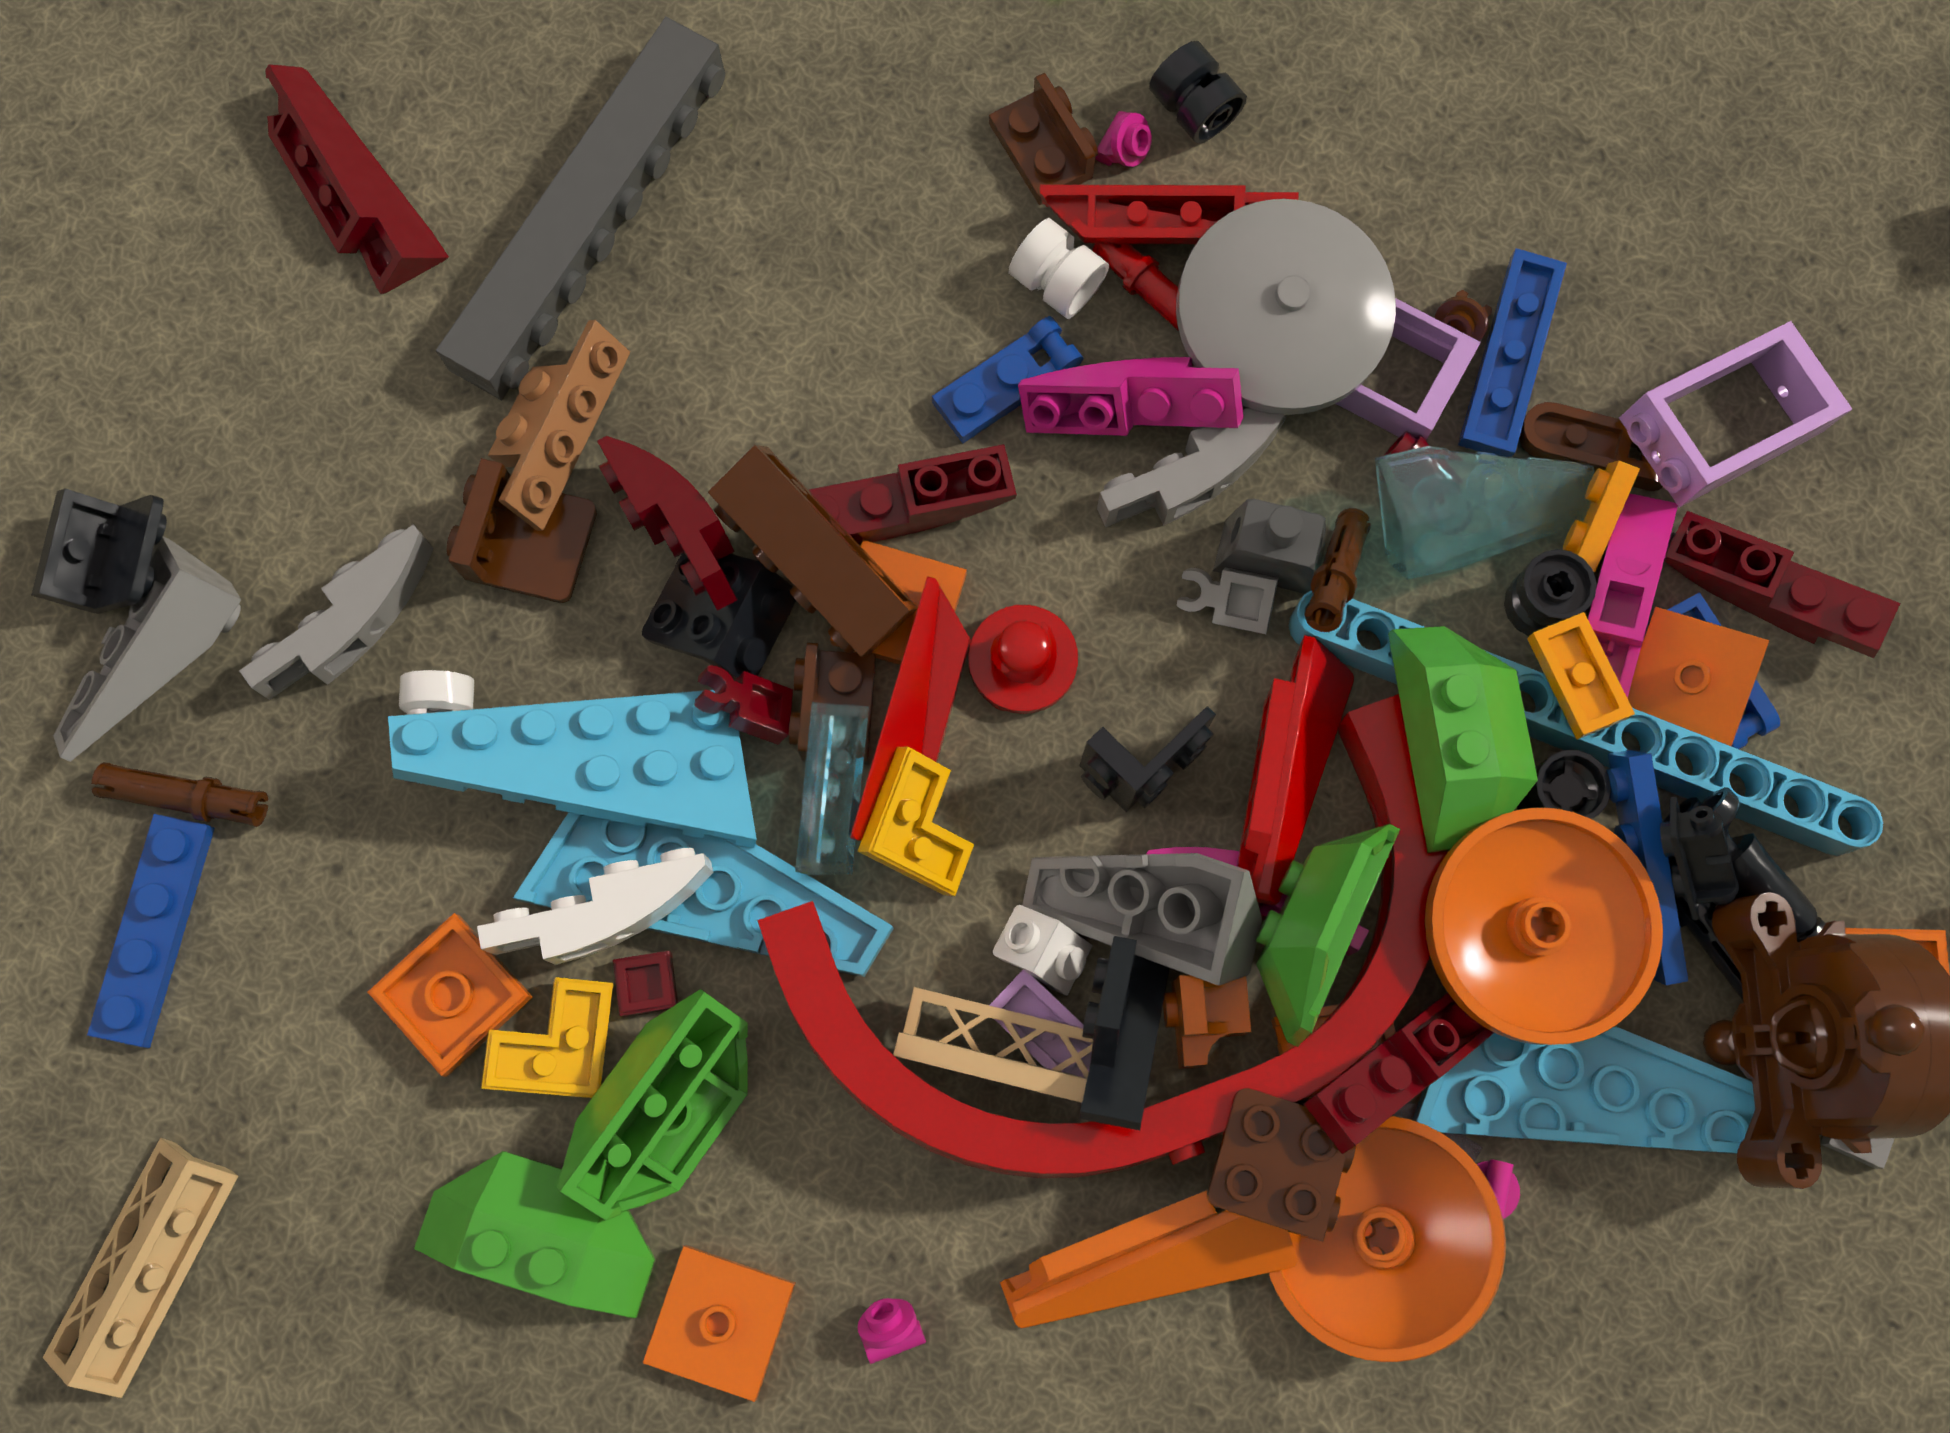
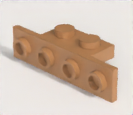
M588 320L567 364L532 367L531 371L524 376L519 385V394L508 416L500 422L496 430L497 438L488 453L491 459L503 463L505 467H515L498 501L538 531L544 530L630 354V351L596 320Z

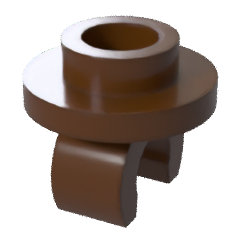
M1461 290L1456 293L1455 297H1451L1441 304L1436 311L1435 319L1481 341L1488 329V318L1492 313V307L1487 304L1482 307L1475 300L1468 298L1466 291Z

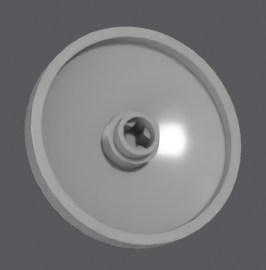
M1273 199L1255 202L1227 214L1211 226L1199 239L1185 264L1178 285L1176 316L1182 343L1196 368H1239L1243 406L1270 414L1294 415L1314 412L1329 407L1346 398L1364 383L1377 367L1390 343L1396 316V300L1392 278L1386 262L1371 239L1358 226L1338 212L1325 206L1295 199Z

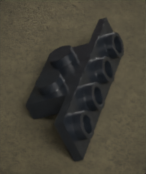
M1114 936L1109 959L1098 957L1092 992L1101 994L1100 1003L1088 1002L1082 1037L1093 1039L1079 1119L1140 1130L1170 967L1135 955L1137 940Z

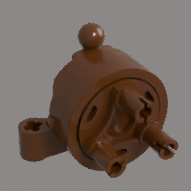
M1771 892L1734 898L1727 905L1716 906L1712 915L1714 935L1725 947L1741 974L1744 1003L1738 1006L1732 1021L1724 1019L1708 1027L1704 1033L1703 1046L1706 1054L1714 1062L1728 1066L1737 1064L1748 1079H1752L1755 1111L1745 1138L1737 1150L1738 1168L1748 1183L1761 1188L1804 1189L1811 1187L1818 1180L1822 1171L1819 1135L1841 1140L1853 1153H1872L1870 1139L1915 1137L1932 1130L1949 1115L1950 976L1929 951L1918 943L1897 935L1846 934L1844 921L1827 922L1816 936L1797 942L1795 918L1792 908L1783 897Z

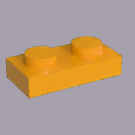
M1619 460L1608 463L1605 470L1598 468L1594 473L1585 494V499L1592 501L1583 522L1577 519L1574 521L1563 545V550L1572 551L1582 557L1592 568L1593 572L1596 571L1640 470L1638 467Z
M1584 612L1533 632L1527 638L1576 740L1627 720L1635 714Z

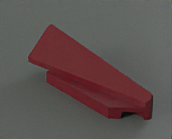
M268 64L265 74L278 94L279 114L267 116L268 135L338 253L356 254L359 249L380 294H386L448 259L449 256L433 232L310 73L302 67Z

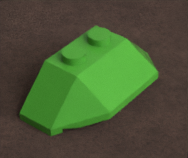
M1445 626L1393 629L1388 632L1427 852L1449 851L1470 830L1494 817L1514 811L1538 781L1517 671Z
M1391 824L1315 846L1302 864L1293 860L1278 889L1279 892L1287 895L1280 913L1270 909L1257 934L1255 941L1264 945V948L1256 965L1288 1043L1299 1047L1313 1031L1347 949L1400 831L1399 828Z
M701 989L647 1022L576 1119L557 1189L604 1220L621 1215V1211L644 1206L678 1192L748 1094V1057L746 1048L748 1023Z
M502 1151L434 1191L414 1247L415 1250L457 1271L565 1305L630 1318H637L655 1263V1258L629 1210L621 1211V1215L604 1220L557 1189L561 1168L506 1151Z

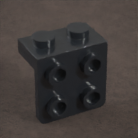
M66 488L57 491L31 596L97 614L137 604L141 598L147 596L154 580V568L149 566L154 546L161 541L167 523L166 515L162 514L163 498L148 495L119 506Z
M685 553L681 554L643 626L642 636L652 644L703 659L710 665L721 667L732 676L734 681L744 671L758 676L796 602L790 593V589L793 586L777 573L768 570L760 561L729 554L717 562L737 601L717 611L706 591L698 596L695 595L680 568L689 560Z
M1207 706L1145 767L1102 727L1086 742L1079 765L1085 771L1081 778L1096 796L1102 800L1110 796L1125 812L1136 802L1143 808H1146L1168 786L1166 782L1173 776L1174 772L1171 768L1176 763L1185 770L1206 749L1207 746L1205 744L1214 735L1209 726L1216 714Z

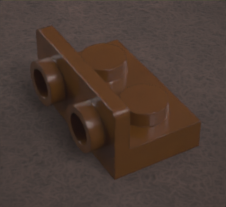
M1045 73L1034 78L1033 93L989 114V125L1039 205L1042 204L1040 185H1080L1093 178L1095 157L1098 155L1096 142L1091 132L1086 127L1079 128L1072 117L1071 103L1063 88L1060 86L1054 88Z
M807 642L805 658H796L794 691H802L801 712H791L789 744L798 745V753L802 761L868 765L876 667L875 654L870 653L861 657L857 652L848 654L840 651L820 650L818 643Z

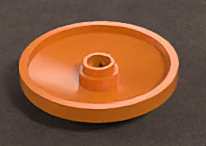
M1528 808L1516 810L1494 817L1470 830L1455 843L1440 863L1433 877L1426 903L1425 929L1428 950L1436 973L1448 994L1466 1014L1483 1027L1498 1035L1523 1043L1539 1045L1569 1044L1584 1041L1608 1031L1625 1019L1641 1002L1655 977L1660 961L1663 942L1662 914L1654 885L1646 869L1629 846L1612 831L1588 817L1562 809Z
M1391 1116L1356 1145L1355 1155L1347 1173L1342 1172L1336 1196L1341 1198L1340 1210L1333 1230L1331 1232L1326 1231L1323 1242L1289 1232L1298 1257V1263L1292 1268L1270 1272L1269 1276L1286 1309L1307 1332L1319 1341L1337 1351L1364 1360L1404 1362L1431 1356L1448 1348L1470 1332L1481 1320L1498 1291L1503 1275L1506 1256V1236L1502 1212L1489 1181L1473 1159L1459 1145L1441 1132L1410 1119Z

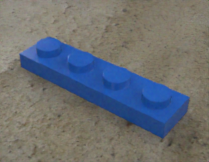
M1517 248L1511 255L1458 446L1510 460L1515 454L1566 269V262Z
M1633 750L1608 754L1610 769L1606 770L1611 786L1609 798L1613 803H1616L1619 825L1614 828V834L1629 846L1646 869L1654 885L1662 914V950L1653 980L1664 985L1687 982L1689 980L1669 858L1665 857L1661 842L1660 823L1662 822L1652 755L1651 753Z
M158 814L153 815L87 1036L150 1048L214 833V827Z

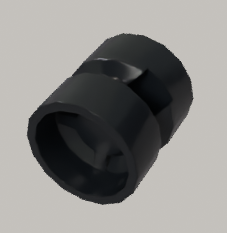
M1191 41L1178 48L1161 63L1151 78L1149 89L1169 112L1178 111L1176 121L1194 142L1200 144L1213 138L1235 120L1246 104L1247 95L1226 72L1218 73L1219 63L1199 41Z
M1555 549L1541 553L1532 559L1507 589L1504 601L1507 618L1518 631L1530 636L1533 632L1585 612L1596 594L1597 583L1592 568L1582 557L1572 551Z
M1579 750L1558 752L1535 767L1538 781L1519 803L1517 809H1562L1593 819L1608 804L1611 794L1609 775L1604 766L1590 754Z

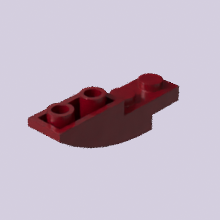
M609 436L597 440L608 460L600 464L599 468L614 495L622 490L627 494L628 497L618 503L633 530L635 531L644 526L654 545L665 540L675 558L685 553L689 562L683 564L680 568L696 596L705 591L708 593L717 611L737 601L717 562L735 551L718 517L705 498L679 472L653 454L628 442Z
M1004 444L898 464L897 473L809 489L811 494L859 545L862 544L863 540L878 542L943 526L1016 499L1017 496Z
M1690 511L1686 512L1666 552L1664 561L1709 593L1798 638L1815 644L1817 638L1821 637L1874 658L1901 603L1791 561L1794 551Z
M1447 992L1353 1064L1339 1077L1335 1078L1304 1105L1341 1154H1344L1360 1143L1427 1086L1446 1074L1493 1035L1494 1032L1483 1027L1466 1014Z

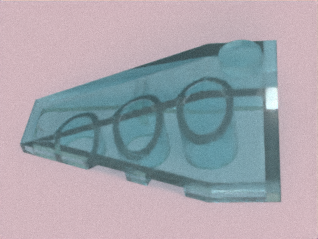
M1431 446L1375 458L1387 562L1407 580L1462 568L1570 528L1576 519L1583 522L1592 502L1585 499L1586 490L1594 475V466L1588 463L1528 457L1527 459L1503 457L1487 452L1466 453Z

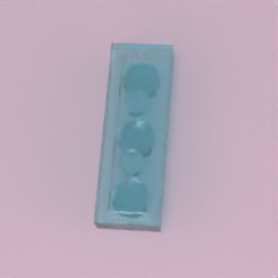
M812 702L795 872L808 875L853 874L856 840L851 839V832L860 803L868 706Z

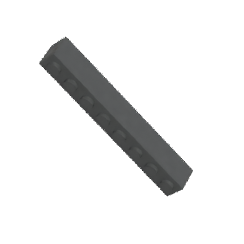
M665 16L436 349L437 354L450 372L501 401L510 388L516 389L519 387L521 380L528 373V361L539 345L545 346L553 338L558 326V316L567 303H575L582 295L586 286V275L596 260L599 262L603 261L611 252L615 241L614 234L623 220L632 219L638 212L643 199L642 192L652 178H660L667 169L671 156L670 151L680 137L686 138L694 129L698 118V109L707 96L713 98L721 89L725 79V70L717 43Z

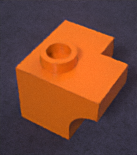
M1179 975L1171 983L1172 992L1165 993L1163 1002L1164 1022L1166 1028L1175 1027L1179 1069L1199 1068L1208 1065L1209 1051L1219 1038L1244 1036L1251 1033L1246 976L1218 986L1191 975Z

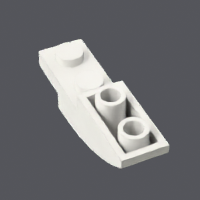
M681 848L662 853L660 855V863L639 867L636 860L609 864L603 867L604 875L589 878L593 901L586 902L584 895H575L550 902L552 910L529 915L528 908H515L495 913L493 915L494 923L477 926L481 950L498 955L540 945L543 960L554 965L592 955L627 940L670 914L694 894L713 873L712 863L704 853L695 855L694 848Z

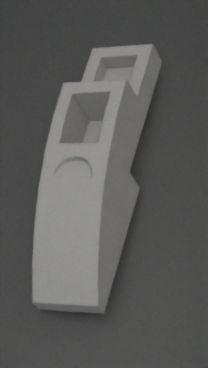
M1243 406L1244 418L1238 428L1193 427L1185 448L1188 456L1184 457L1182 453L1169 455L1158 461L1153 466L1154 470L1138 477H1134L1132 473L1123 474L1112 479L1104 486V491H1101L1099 494L1097 510L1105 527L1154 507L1163 526L1198 509L1236 482L1258 460L1275 438L1287 415L1260 412Z
M413 524L405 530L400 529L388 534L380 541L378 549L361 561H353L339 568L334 573L332 581L321 588L333 606L327 610H318L306 616L299 623L298 630L281 642H273L260 648L252 656V662L239 670L249 686L270 700L309 672L327 685L358 661L398 617L424 574L433 551L432 545Z

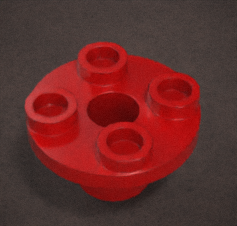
M1013 605L1002 608L988 616L979 625L972 637L968 653L970 676L979 693L998 710L1017 714H1029L1045 710L1064 697L1075 679L1078 667V649L1074 636L1058 616L1044 608L1033 605Z

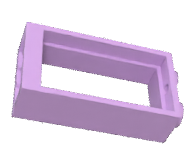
M1395 298L1396 316L1392 337L1444 363L1419 409L1414 413L1363 385L1335 404L1398 437L1405 431H1408L1415 438L1421 435L1426 440L1481 342Z
M1790 321L1646 392L1619 419L1627 429L1632 442L1639 447L1657 474L1661 485L1670 493L1678 507H1681L1819 435L1850 412L1852 407ZM1752 363L1794 425L1710 467L1668 404Z

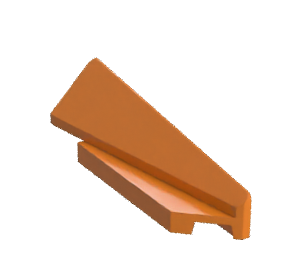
M1206 1190L1040 1257L1029 1264V1271L1005 1279L1000 1284L1015 1324L1019 1328H1027L1292 1268L1297 1265L1298 1257L1288 1230L1227 1210L1217 1214L1214 1206L1207 1199Z

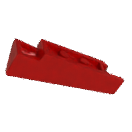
M1040 185L1042 204L1050 207L1083 243L1197 244L1205 232L1218 220L1243 206L1265 200H1298L1299 192H1246V185Z
M927 576L851 832V839L861 841L897 747H910L935 762L939 758L971 639L938 581L933 577Z
M1306 635L1303 636L1294 658L1290 681L1274 678L1263 705L1237 867L1250 871L1257 902L1268 905H1277L1280 902L1282 893L1278 889L1286 871L1294 860L1354 682V675L1346 665L1315 637Z

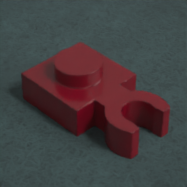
M714 665L707 666L698 676L697 682L707 685L715 691L714 693L705 689L695 699L694 706L699 710L710 714L720 711L730 713V728L777 745L789 735L793 689L746 671L734 681L726 670Z

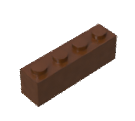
M754 445L708 491L710 496L718 503L714 508L716 515L731 530L737 533L742 529L756 544L752 548L755 557L768 570L773 573L780 570L793 583L794 586L790 589V593L794 599L809 613L813 614L816 610L821 613L832 625L828 629V634L846 653L852 654L856 651L861 657L872 653L918 609L769 447Z

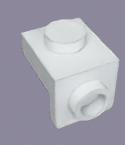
M1017 905L993 949V955L1004 962L1021 968L1050 989L1067 996L1074 981L1081 975L1086 964V958L1093 945L1061 921L1022 905Z

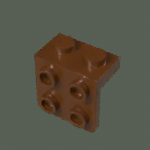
M481 458L476 475L471 474L464 487L463 503L466 507L460 525L453 526L447 540L448 561L466 581L557 603L569 601L576 585L597 516V508L594 503L589 499L561 493L544 530H535L498 501L511 476L503 463Z
M1250 1088L1241 1089L1234 1096L1208 1187L1207 1199L1211 1205L1288 1230V1232L1323 1242L1326 1231L1331 1232L1337 1221L1341 1198L1336 1196L1342 1172L1347 1173L1351 1167L1356 1146L1341 1154L1306 1106Z

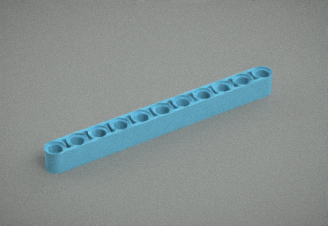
M1309 591L1303 595L1289 620L1290 635L1297 644L1300 645L1304 635L1315 637L1342 663L1397 684L1388 632L1393 629L1424 628V626L1351 599L1345 604L1340 626L1334 631L1320 632L1308 625L1304 615L1313 593ZM1367 630L1374 633L1380 641L1381 648L1369 650L1363 647L1357 639V631ZM1488 652L1517 671L1520 691L1528 693L1534 699L1536 705L1535 712H1526L1524 710L1529 737L1562 750H1579L1590 754L1603 766L1610 768L1608 754L1627 750L1623 745L1621 737L1622 731L1629 732L1639 741L1640 752L1651 753L1657 787L1687 799L1697 797L1700 802H1703L1715 791L1729 787L1738 797L1740 804L1735 818L1826 854L1838 856L1862 849L1876 842L1882 833L1883 819L1881 813L1873 803L1865 798L1634 708L1632 709L1635 714L1629 719L1576 740L1544 673ZM1676 752L1682 753L1689 758L1693 766L1692 775H1687L1678 768L1675 760ZM1730 773L1736 774L1744 782L1746 788L1745 796L1737 794L1732 789L1729 781ZM1785 794L1791 796L1796 801L1799 808L1798 817H1794L1786 810L1784 805ZM1839 815L1846 818L1851 824V839L1840 830L1838 824Z

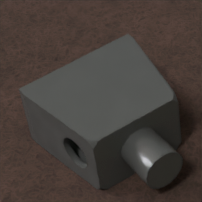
M1247 499L1225 520L1213 571L1222 573V570L1227 567L1279 578L1277 587L1306 594L1311 591L1312 577L1315 570L1321 565L1325 548L1326 518L1292 506L1278 505L1258 499Z

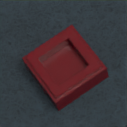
M671 951L613 959L620 1017L665 1011L678 1003Z

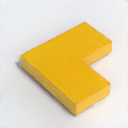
M897 747L857 852L943 895L956 896L974 844L932 822L951 770L910 747Z
M555 977L547 1035L488 1030L481 1089L592 1098L600 1088L602 1081L613 983Z

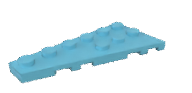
M703 691L388 716L393 778L462 792L471 788L501 794L503 800L523 804L525 799L556 805L555 810L641 827H645L649 823L683 830L682 835L703 839L704 835L707 834L735 840L734 845L755 848L757 840L739 731L729 727L730 713L720 711L710 714L694 706L695 699Z
M568 812L513 897L517 901L551 908L550 902L568 896L584 895L586 902H590L593 900L589 878L604 875L603 867L628 860H636L639 867L660 863V855L662 853L681 848H694L695 855L704 853L712 863L713 873L694 894L670 914L647 928L648 930L769 956L757 920L813 901L838 972L865 977L894 929L889 923L755 844V848L734 845L735 840L707 834L704 835L703 839L682 835L683 830L650 823L645 827L570 812Z
M1614 1026L1608 1031L1584 1041L1555 1045L1523 1043L1494 1033L1446 1074L1422 1091L1412 1120L1425 1124L1441 1133L1737 1154L1740 1143L1744 1140L1753 1117L1755 1103L1752 1081Z

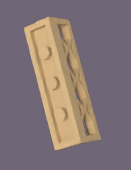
M914 987L904 1030L898 1034L893 1055L1082 1103L1089 1071L1081 1058L1092 1052L1093 1044L1077 1053L1068 1037L1093 1043V1039L1082 1037V1028ZM924 1002L947 1007L959 1029L939 1041L916 1036ZM957 1010L980 1016L964 1024ZM988 1018L1003 1021L1015 1043L996 1055L981 1052L969 1032L970 1029ZM1013 1024L1036 1030L1020 1038ZM1044 1032L1058 1034L1072 1057L1052 1069L1037 1066L1025 1046L1027 1042ZM963 1034L971 1049L949 1044V1042ZM1019 1048L1028 1063L1005 1058V1056ZM1076 1062L1084 1077L1061 1072V1070Z
M163 1138L159 1139L43 1356V1359L67 1386L118 1398L123 1397L238 1178L237 1174L226 1167L193 1157L172 1141ZM171 1162H172L173 1164H172L170 1170L168 1171V1173H167V1175H166V1177H165V1179H164V1181H163V1183H162V1179H163V1177L165 1176V1174H166V1172H167V1170H168V1168H169V1166H170V1164H171ZM109 1281L108 1286H107L106 1290L104 1291V1288H105L107 1282ZM78 1339V1342H77V1344H76L74 1350L72 1351L71 1355H69L70 1352H71V1350H72V1348H73V1346H74V1344H75V1342H76V1340Z

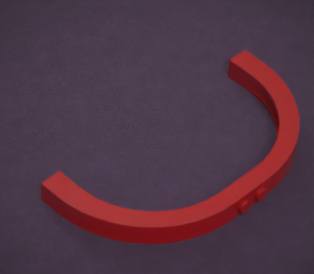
M1399 694L1349 711L1339 724L1337 730L1363 787L1373 814L1375 827L1391 824L1399 828L1400 831L1382 869L1381 900L1376 928L1361 969L1338 1007L1299 1047L1294 1046L1285 1053L1258 1066L1144 1108L1140 1130L1093 1121L1049 1124L1021 1121L991 1114L957 1101L930 1086L906 1068L882 1045L864 1022L846 991L813 901L757 920L775 974L795 1022L814 1054L835 1081L866 1111L899 1135L930 1152L963 1165L1004 1175L1040 1179L1079 1178L1117 1172L1169 1155L1172 1165L1206 1153L1202 1142L1224 1134L1234 1096L1239 1090L1250 1088L1298 1103L1339 1077L1366 1054L1392 1025L1412 995L1429 960L1430 954L1425 929L1426 903L1433 877L1447 851L1427 852Z

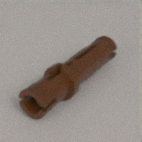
M1348 508L1338 514L1323 565L1315 570L1312 577L1311 591L1313 595L1305 611V617L1310 616L1307 619V623L1317 631L1330 632L1337 629L1342 622L1345 604L1355 594L1357 588L1355 572L1361 558L1366 537L1371 528V523H1367L1370 519L1369 516L1360 509Z
M103 762L97 766L92 777L91 784L104 785V788L96 786L92 788V793L95 797L116 799L190 813L198 821L210 822L211 819L216 818L258 827L264 822L268 811V805L257 804L258 801H268L266 792L222 785L219 779L207 776L203 777V780H192Z

